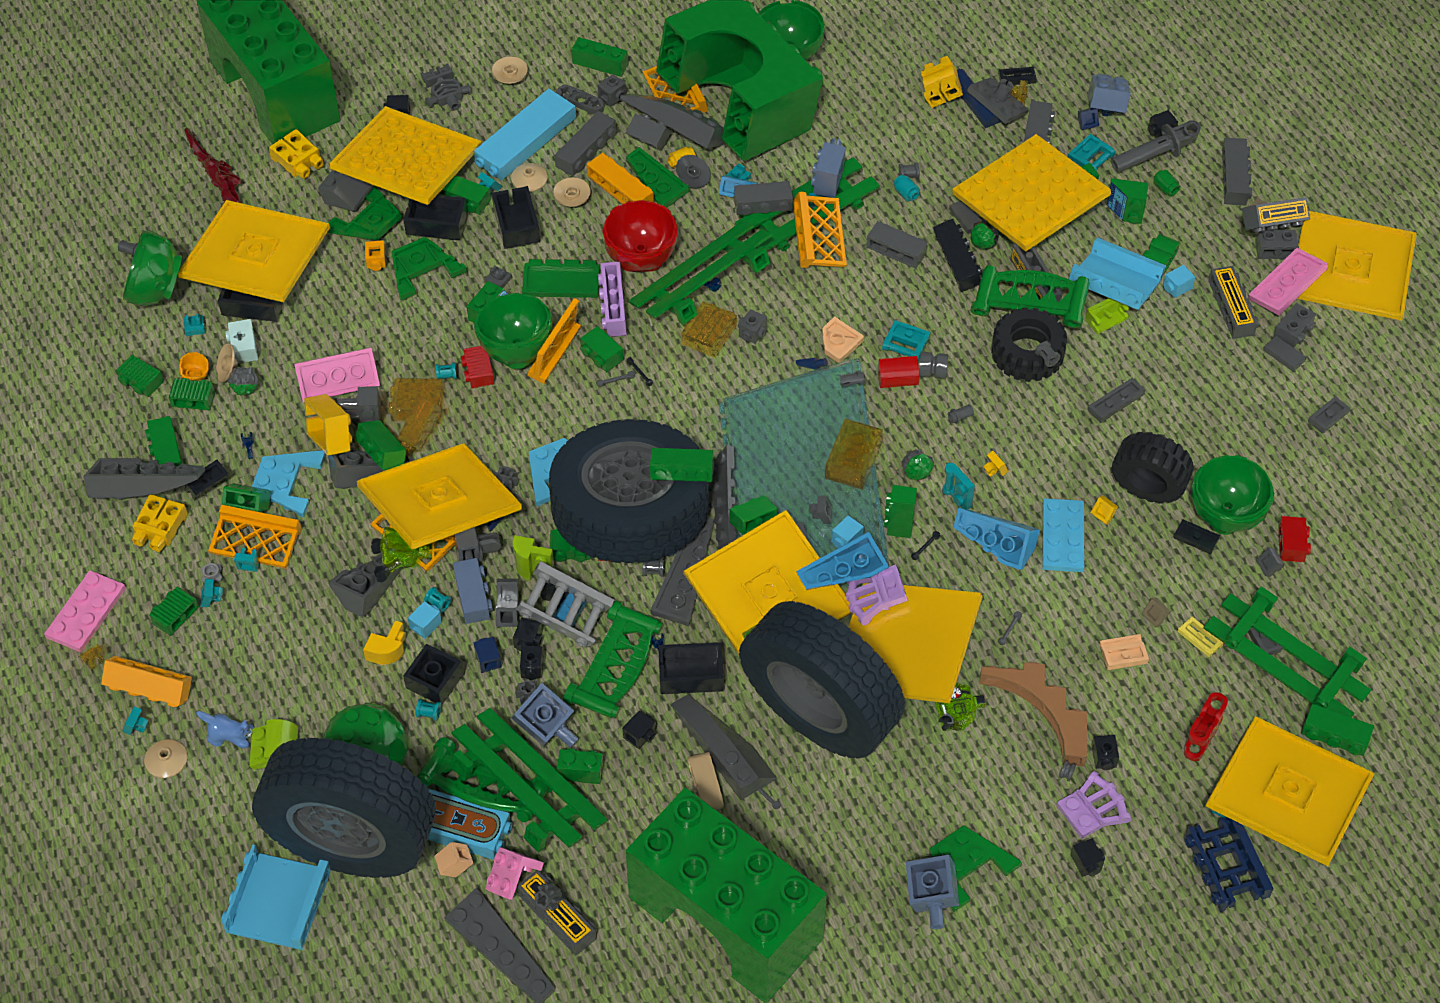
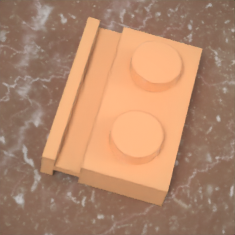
M1141 634L1101 640L1099 643L1107 670L1143 665L1149 662L1148 654L1141 640Z

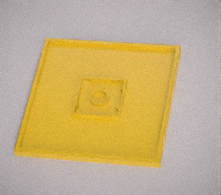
M226 200L180 268L178 278L284 302L329 231V223Z
M1309 211L1310 220L1303 221L1298 246L1299 249L1326 262L1328 269L1297 299L1402 321L1417 233Z
M465 443L357 480V487L412 550L522 510V504Z
M787 510L683 572L738 654L740 653V645L744 640L742 633L757 625L766 613L778 603L785 601L804 603L805 605L815 607L817 610H822L839 621L851 614L849 610L850 602L846 600L845 593L838 584L806 590L796 571L820 559V557Z
M903 585L908 601L889 607V610L880 611L872 617L869 624L862 625L858 620L859 618L853 613L848 627L851 631L858 634L864 642H867L873 648V651L877 652L883 659V662L887 664L891 673L896 677L904 698L950 703L983 598L981 593ZM876 591L871 592V593L866 594V595H863V596H860V597H858V600L861 599V598L870 596V595H872V594H875ZM874 604L862 608V610L865 612Z
M1255 716L1207 801L1206 807L1317 862L1329 866L1375 773Z

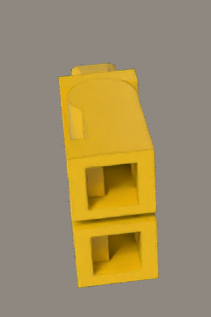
M948 56L942 57L939 60L940 64L936 66L933 63L924 65V71H921L925 88L924 97L931 108L945 103L946 98L950 101L963 95L957 69ZM955 88L957 90L954 94H949L951 89ZM934 96H940L939 100L933 101Z
M297 129L283 137L284 140L280 139L269 147L271 159L274 162H279L293 177L300 176L305 179L310 175L309 168L311 166L318 170L324 166L323 159L319 155V149Z
M150 494L132 526L134 529L133 544L141 547L146 540H150L149 547L156 552H160L165 545L170 546L171 540L175 537L181 522L185 521L188 517L185 505L171 500L167 501L165 498Z

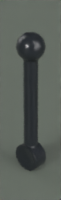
M628 357L626 360L629 363V365H632L634 369L642 376V378L646 381L645 383L647 386H651L653 384V380L648 379V377L634 363L632 357Z
M934 531L932 537L917 552L911 554V558L917 560L920 553L934 540L940 538V533Z

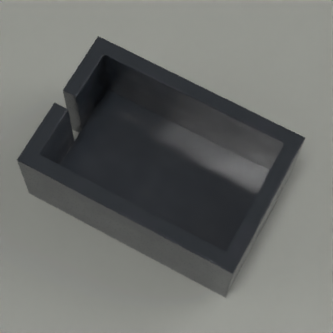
M528 186L512 189L513 204L511 205L508 190L493 192V209L504 249L540 242L539 225Z
M437 195L428 205L409 198L408 207L403 219L406 235L461 240L468 214L466 198Z
M225 288L221 289L218 298L220 312L223 316L273 322L278 321L283 302Z
M721 642L658 645L660 694L724 691Z

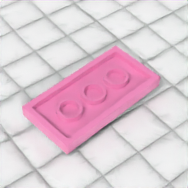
M1296 248L1248 294L1249 300L1280 315L1328 269V265L1326 262Z
M371 347L294 363L303 402L304 398L322 394H327L330 397L358 391V387L380 386Z
M89 570L44 633L45 637L78 652H82L125 591V584Z

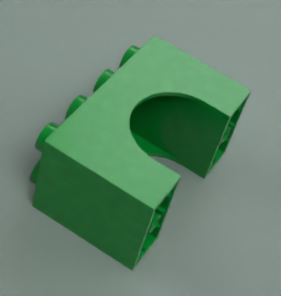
M282 0L196 1L211 64L226 84L240 78L243 79L253 100L260 129L272 145L280 139L284 140L283 137L295 129L304 137H307L340 122L330 60Z
M707 0L665 18L656 68L657 74L677 94L690 89L695 84L716 83L732 88L721 139L743 161L811 130L821 86L823 85L822 73L817 67L811 66L802 58L797 47L793 44H788L778 34L775 26L770 22H766L755 11L751 2L748 0Z
M684 788L626 849L629 898L662 924L676 909H680L696 919L719 941L731 961V977L764 1003H768L823 940L827 893L687 788Z

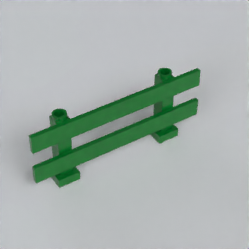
M854 157L844 162L843 173L837 189L838 195L835 196V198H839L840 210L848 205L856 210L862 208L864 205L862 197L880 188V185L872 176L854 186L849 184L845 178L862 169V165ZM812 180L792 190L793 200L799 192H806L807 196H810L809 193H813L814 186L811 185ZM826 203L824 205L831 213L834 211V204ZM816 206V207L812 208V210L815 211V210L818 209L819 207ZM821 209L817 212L822 219L828 217ZM784 211L741 215L743 218L735 222V225H737L741 221L746 220L753 224L754 227L752 229L758 227L760 230L763 229L771 233L772 237L756 247L757 249L762 246L766 248V251L773 247L782 252L790 247L788 239L797 234L795 218L780 227H777L771 220ZM814 217L810 219L811 224L818 223Z
M743 220L628 301L631 305L639 308L651 300L655 304L645 310L648 315L657 318L669 310L676 314L679 323L684 325L696 317L698 313L692 299L689 297L685 300L682 299L739 259L749 263L751 270L755 273L768 266L770 260L766 248L762 246L757 249L755 248L772 237V235L761 229L744 242L737 240L754 227L752 223ZM722 249L728 252L671 293L665 290Z
M1261 586L1252 599L1253 604L1251 607L1230 593L1221 606L1240 619L1238 624L1232 629L1213 615L1203 629L1312 704L1349 717L1355 714L1352 710L1334 699V697L1341 688L1363 703L1372 689L1351 676V673L1353 671L1358 673L1367 660L1365 656L1349 646L1339 661L1342 663L1341 666L1338 667L1262 615L1264 611L1269 613L1278 600V597ZM1251 628H1254L1328 679L1329 682L1321 690L1245 637Z
M491 708L477 715V719L494 734L485 741H482L466 724L452 731L451 734L468 752L463 753L461 750L455 752L450 767L465 781L471 777L473 768L482 763L542 821L538 825L534 821L529 823L524 834V839L537 852L545 848L547 839L554 834L568 848L580 841L582 836L570 825L579 817L593 830L607 822V818L590 803L588 798L581 795L518 735L513 727H510ZM508 747L567 805L556 812L496 753Z

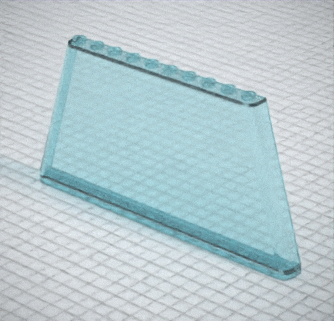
M859 358L848 359L725 397L723 402H719L720 414H724V418H721V429L726 431V434L722 435L723 446H734V470H731V479H735V487L732 488L731 494L732 497H735V505H741L753 498L765 495L777 507V515L787 510L795 523L803 522L807 540L820 558L838 549L831 542L832 530L849 515L864 526L863 535L867 532L871 534L889 566L863 384L861 386L857 384L841 388L839 375L856 373L858 370L861 372ZM826 495L832 506V517L829 524H823L820 518L813 519L812 513H809V505L818 504V496ZM736 529V539L743 535ZM845 582V583H840V584H838V585H839L840 587H846V588H848V585H849V584H848L847 582ZM859 583V585H857V588L861 587L863 583Z

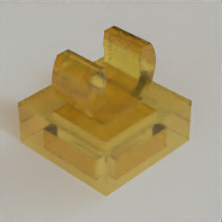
M1021 80L1019 87L1013 85V89L1010 92L1024 106L1028 95V81Z
M98 644L78 656L82 664L88 661L87 664L91 670L95 669L92 664L93 659H98L101 664L104 663V658L98 655L102 652Z

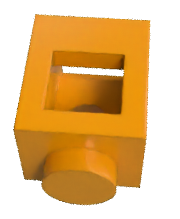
M384 240L365 242L367 269L379 271L381 268L386 267ZM372 249H380V251H370V250H372Z

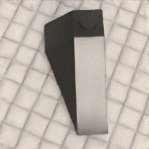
M350 446V451L328 456L330 477L335 488L357 487V480L385 471L374 462L368 453L354 450V446ZM406 453L405 463L414 461L411 454Z
M392 549L373 557V561L366 564L361 562L350 571L347 569L341 571L329 582V585L346 610L364 617L376 605L405 564L397 565L387 572L388 578L384 582L377 581L374 574L375 567L388 566L393 563V558H401L408 562L409 559L406 558H409V556H402V553L400 555L394 549L393 551Z

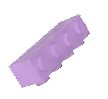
M620 261L601 263V274H598L599 285H603V288H599L600 300H604V303H601L602 315L605 314V318H602L603 330L607 329V334L610 337L627 335Z

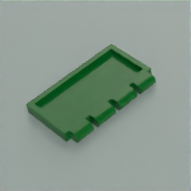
M529 259L528 263L524 264L522 294L534 297L598 298L600 264H597L596 260H583V264H580V260L564 259V264H561V259H546L545 263H542V259Z

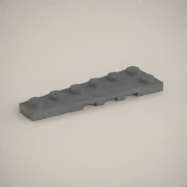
M726 445L719 452L714 461L713 477L710 486L713 492L712 506L715 511L714 523L717 529L716 540L718 541L719 549L736 540L735 527L729 522V509L735 505V497H731L732 488L735 487V479H731V470H734V446Z
M707 517L697 536H694L690 543L685 544L683 548L677 551L651 607L652 615L686 626L690 625L697 593L683 572L706 558L714 519Z
M477 888L444 917L445 921L534 1003H543L555 992V987Z

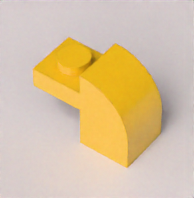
M395 621L387 637L371 633L363 649L365 660L381 665L391 664L399 660L404 654L403 642L406 638L403 623Z

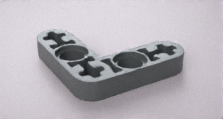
M562 85L555 91V93L575 105V107L591 114H595L597 111L601 113L604 111L602 99L570 85ZM579 98L585 99L584 102H577L576 100Z

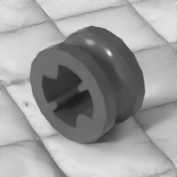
M1066 760L1059 778H1066L1070 782L1076 764H1069V761Z

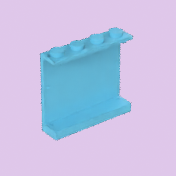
M1097 237L1088 257L1080 266L1073 265L1069 279L1076 281L1080 276L1086 277L1090 283L1089 290L1139 310L1161 282L1166 265Z
M252 845L250 852H247L245 855L243 871L238 873L236 889L230 894L228 910L223 912L221 918L225 932L303 950L331 872L329 862L319 860L318 866L260 854L256 845Z

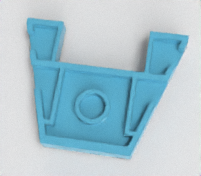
M566 438L529 451L536 506L550 501V491L547 483H549L550 467L556 453L559 452V449L564 444L566 445L568 441Z
M321 450L263 456L252 487L270 490V502H275L283 506L284 509L291 510L304 518L309 506V499L291 496L301 466L322 469L326 454Z

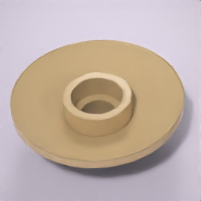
M517 57L501 58L492 67L494 78L499 82L507 84L521 81L528 72L527 64Z
M535 163L522 164L516 167L511 174V181L516 188L528 186L529 191H536L542 188L548 179L546 170Z
M574 177L565 178L555 185L553 191L554 198L564 206H579L590 197V187L582 179Z
M225 344L218 356L216 370L218 373L217 379L220 382L227 381L233 368H237V359H235L234 348L231 344Z
M161 740L147 750L144 758L145 767L151 775L158 778L175 776L183 770L187 763V751L178 741Z

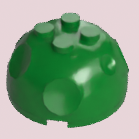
M791 0V3L780 4V1L768 4L758 13L766 22H770L775 26L778 34L788 44L795 45L799 50L800 56L805 60L812 57L823 42L825 31L823 17L815 7L808 3Z
M374 703L347 706L331 718L323 736L325 739L339 740L361 746V748L370 749L400 765H403L407 756L408 741L403 725L387 708Z

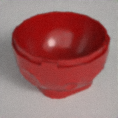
M644 200L626 202L612 209L605 220L602 230L607 253L615 262L620 261V267L629 272H653L659 270L672 254L678 239V228L671 211L663 205Z

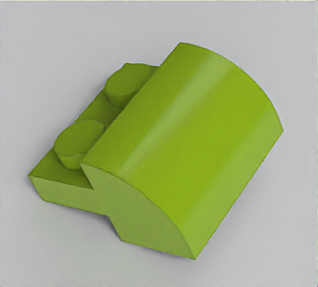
M514 535L515 565L518 574L522 578L531 581L535 567L540 562L554 568L552 549L535 546V539Z
M270 719L266 721L265 726L253 728L249 766L253 770L266 767L271 754L277 747L288 741H296L298 739V726L287 720Z

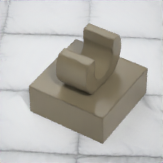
M1155 597L1151 599L1142 614L1155 627H1159L1171 611Z

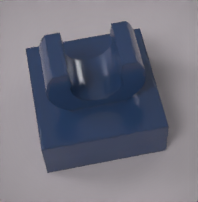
M1097 108L1078 111L1080 129L1085 130L1099 126Z

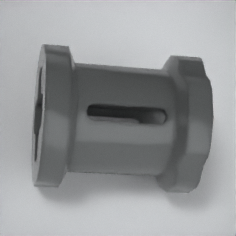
M914 162L912 165L899 164V176L905 175L909 178L915 177L918 179L920 177L918 162Z
M1044 341L1036 347L1035 354L1042 357L1047 367H1051L1060 360V354L1050 347L1051 344L1048 341Z
M664 558L643 562L642 576L658 574L660 577H663Z

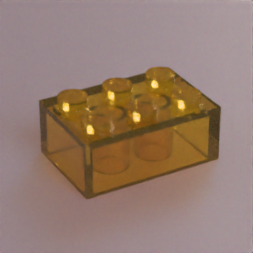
M844 419L826 462L825 479L863 490L882 444L883 429Z

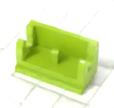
M1108 298L1087 308L1085 321L1096 334H1099L1127 320L1129 316L1125 311L1129 310V308L1121 302Z

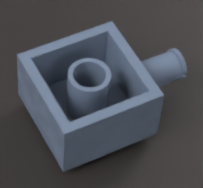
M1108 74L1092 75L1088 91L1090 108L1126 113L1131 94L1128 80L1123 77L1112 78Z
M836 138L831 139L830 143L824 142L823 148L818 150L817 160L819 161L814 163L811 185L814 186L813 194L831 198L836 196L843 173L846 147L841 146L842 142L837 139L836 144H834Z
M543 683L538 686L511 718L542 746L552 736L560 738L569 748L579 739V737L575 736L564 726V722L574 710Z
M950 855L906 862L911 907L916 913L929 911L931 929L944 928L942 909L960 906L954 861Z

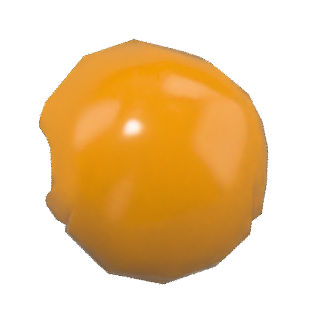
M188 352L181 357L179 364V375L181 378L200 381L207 377L209 362L203 354Z

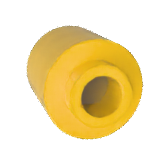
M683 147L669 153L668 163L670 167H674L676 170L678 160L685 155L696 156L692 147Z

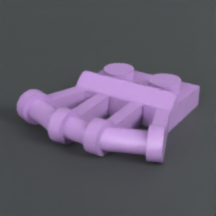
M896 565L890 566L871 578L847 582L849 585L845 596L846 600L850 602L849 610L859 618L858 620L862 625L869 624L872 617L880 611L889 610V607L908 601ZM859 583H869L857 588ZM876 591L875 594L857 600L860 596ZM874 604L865 612L862 610V608Z
M1096 771L1090 774L1081 789L1075 790L1071 795L1058 801L1056 805L1081 839L1104 826L1128 823L1132 820L1130 813H1127L1123 795H1119L1115 790L1116 786L1098 776L1099 773ZM1093 783L1102 788V790L1089 797L1085 796ZM1107 795L1111 797L1112 801L1098 809H1095L1092 805ZM1117 807L1118 816L1101 817V815Z

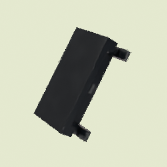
M217 459L205 467V471L197 480L185 484V491L188 494L191 493L195 501L198 499V495L221 480H228L229 473Z

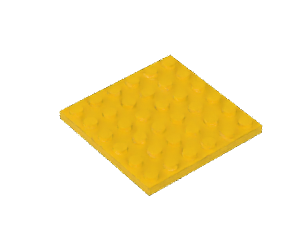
M385 106L330 162V169L428 205L475 154L474 151L481 145V141Z
M1035 134L954 187L952 193L1024 251H1028L1110 196L1111 189Z

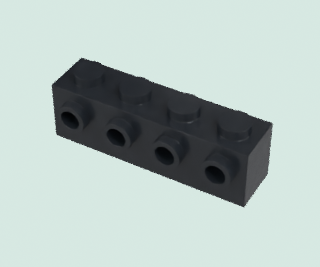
M950 219L934 226L933 230L961 292L979 285L982 270L979 264L975 265L974 263L977 260L973 251L969 252L968 250L970 245L967 238H962L961 236L964 233L960 224L956 225L954 219Z

